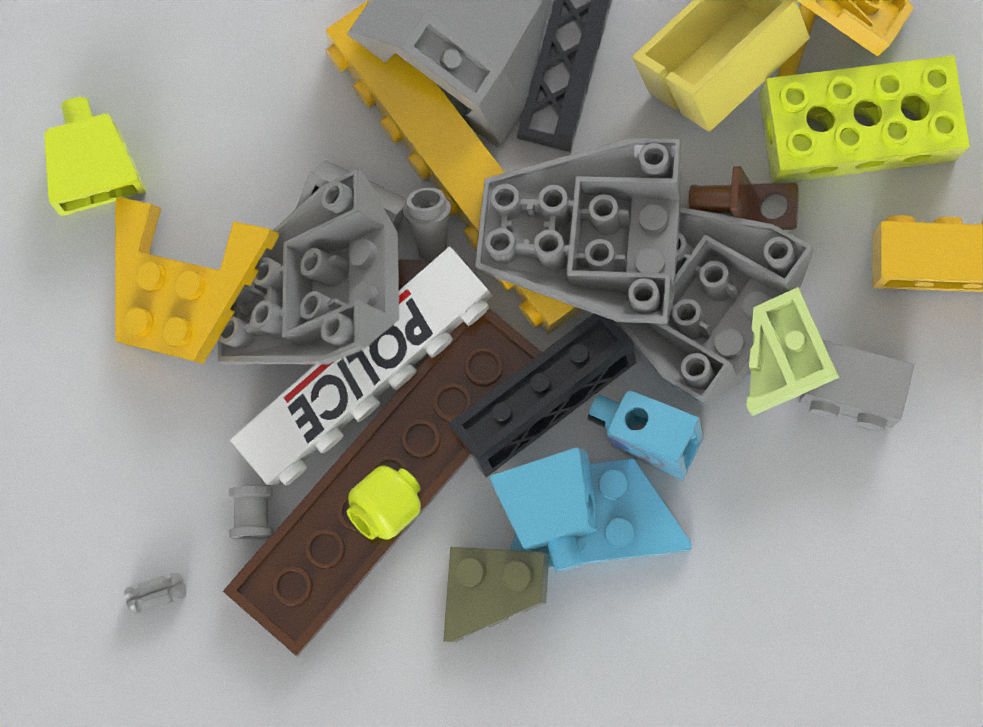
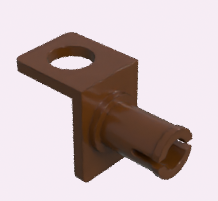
M733 166L731 185L697 186V184L690 186L689 209L710 213H731L733 217L773 224L782 230H794L797 228L799 187L796 183L751 184L742 167ZM771 195H781L787 200V210L779 218L770 219L762 214V203Z

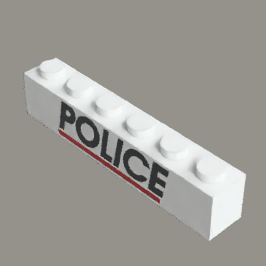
M449 246L399 290V320L363 350L330 364H315L233 436L230 442L267 485L277 486L281 482L285 486L291 484L308 468L304 461L317 450L324 454L334 447L344 436L340 430L353 418L360 422L369 416L380 405L377 397L388 387L392 386L396 390L409 381L417 372L413 366L427 353L433 358L442 352L452 342L453 338L450 333L462 322L469 326L484 315L490 307L486 301L493 295Z

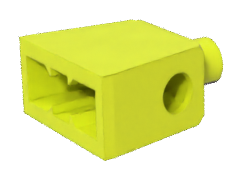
M75 97L62 102L61 109L65 124L49 128L44 133L48 198L51 206L58 214L63 216L114 202L117 197L129 198L147 193L122 135L109 114L93 116L89 100L86 97Z

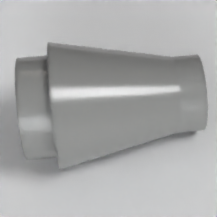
M431 187L420 188L410 193L407 197V203L403 208L404 216L418 246L419 255L425 260H434L446 250L451 204L445 198L444 193L439 189Z

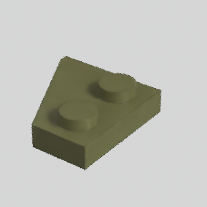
M450 547L443 642H458L464 639L465 636L481 629L495 626L520 612H527L545 604L550 554Z

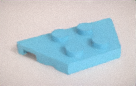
M634 459L590 464L598 530L576 537L584 564L685 552L692 549L690 540ZM515 533L513 542L510 547L511 551L542 552L550 554L548 547L534 551L524 549V547L518 539L517 534ZM549 555V568H554L551 555Z

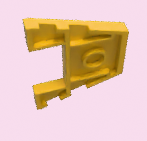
M797 0L877 57L891 45L914 9L908 0Z
M117 197L115 202V342L204 364L235 312L231 309L233 303L244 285L250 286L259 272L255 268L266 248L272 250L278 240L279 233L268 228L233 221L221 268L219 270L150 255L149 252L161 208L150 203Z

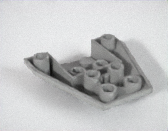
M370 0L347 35L384 63L395 53L467 106L468 108L462 116L472 129L496 147H499L525 108L551 0Z
M630 138L485 178L475 264L476 271L617 322L668 324L675 295L681 212V139Z
M355 169L321 186L273 229V231L279 233L277 242L272 250L266 248L255 267L259 272L250 286L244 285L231 307L235 312L218 339V362L224 365L330 364L365 349L399 320L398 233L364 172Z
M681 207L675 295L668 324L617 321L616 323L666 383L701 404L706 405L738 385L750 369V348L753 346L754 337L752 331L753 307L797 287L800 290L814 252V247L773 224Z

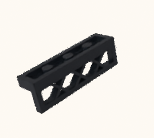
M554 0L517 133V139L571 152L612 0H591L577 9L571 0ZM563 6H565L569 13L561 17ZM587 13V16H586V19H585V23H584V21L582 20L581 16H583V15H585V14ZM574 21L582 33L577 45L564 51L555 37L556 31ZM553 47V49L557 53V56L549 59L551 49ZM575 56L574 63L572 65L569 58ZM563 63L570 75L568 85L552 94L543 79L544 74L549 69ZM541 89L546 98L537 102ZM564 98L562 107H560L557 101ZM551 105L558 117L554 134L530 129L533 114Z
M593 313L448 424L453 433L472 455L479 470L487 478L636 364L632 341L614 320Z

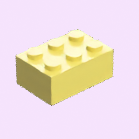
M692 0L632 56V59L651 95L674 110L679 108L683 116L710 132L758 88L766 78L805 44L810 37L796 0Z

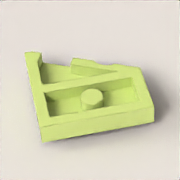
M798 287L753 307L752 331L754 337L753 346L750 348L749 368L751 369L750 393L746 402L748 411L752 416L839 378Z

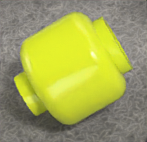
M379 466L349 492L348 502L350 508L347 509V515L353 525L367 538L374 539L379 537L389 540L395 537L419 515L421 503L417 493L420 491V486L416 479L405 469L395 471L390 467Z

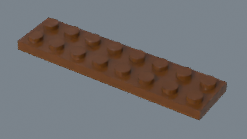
M490 308L473 324L468 326L465 322H462L450 333L453 338L452 342L435 357L431 358L428 356L417 368L415 375L396 392L223 590L229 598L295 656H299L472 456L453 433L448 423L542 353ZM379 466L390 467L395 471L405 469L416 479L420 486V491L417 493L421 503L419 515L395 537L389 540L379 537L374 539L367 538L353 525L347 515V509L350 508L348 502L349 492Z

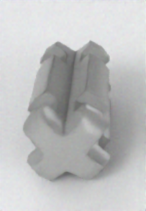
M173 572L171 573V578L161 576L139 583L136 589L131 588V586L127 587L124 590V595L130 612L139 613L142 607L148 610L173 602V597L184 598L186 596V587L182 576Z

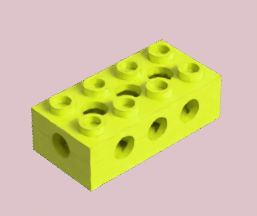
M955 55L766 78L759 92L772 183L953 162L970 147ZM901 109L910 110L915 115L916 121L906 118ZM854 114L866 117L871 126L859 124ZM807 120L818 121L823 126L825 132L812 130Z

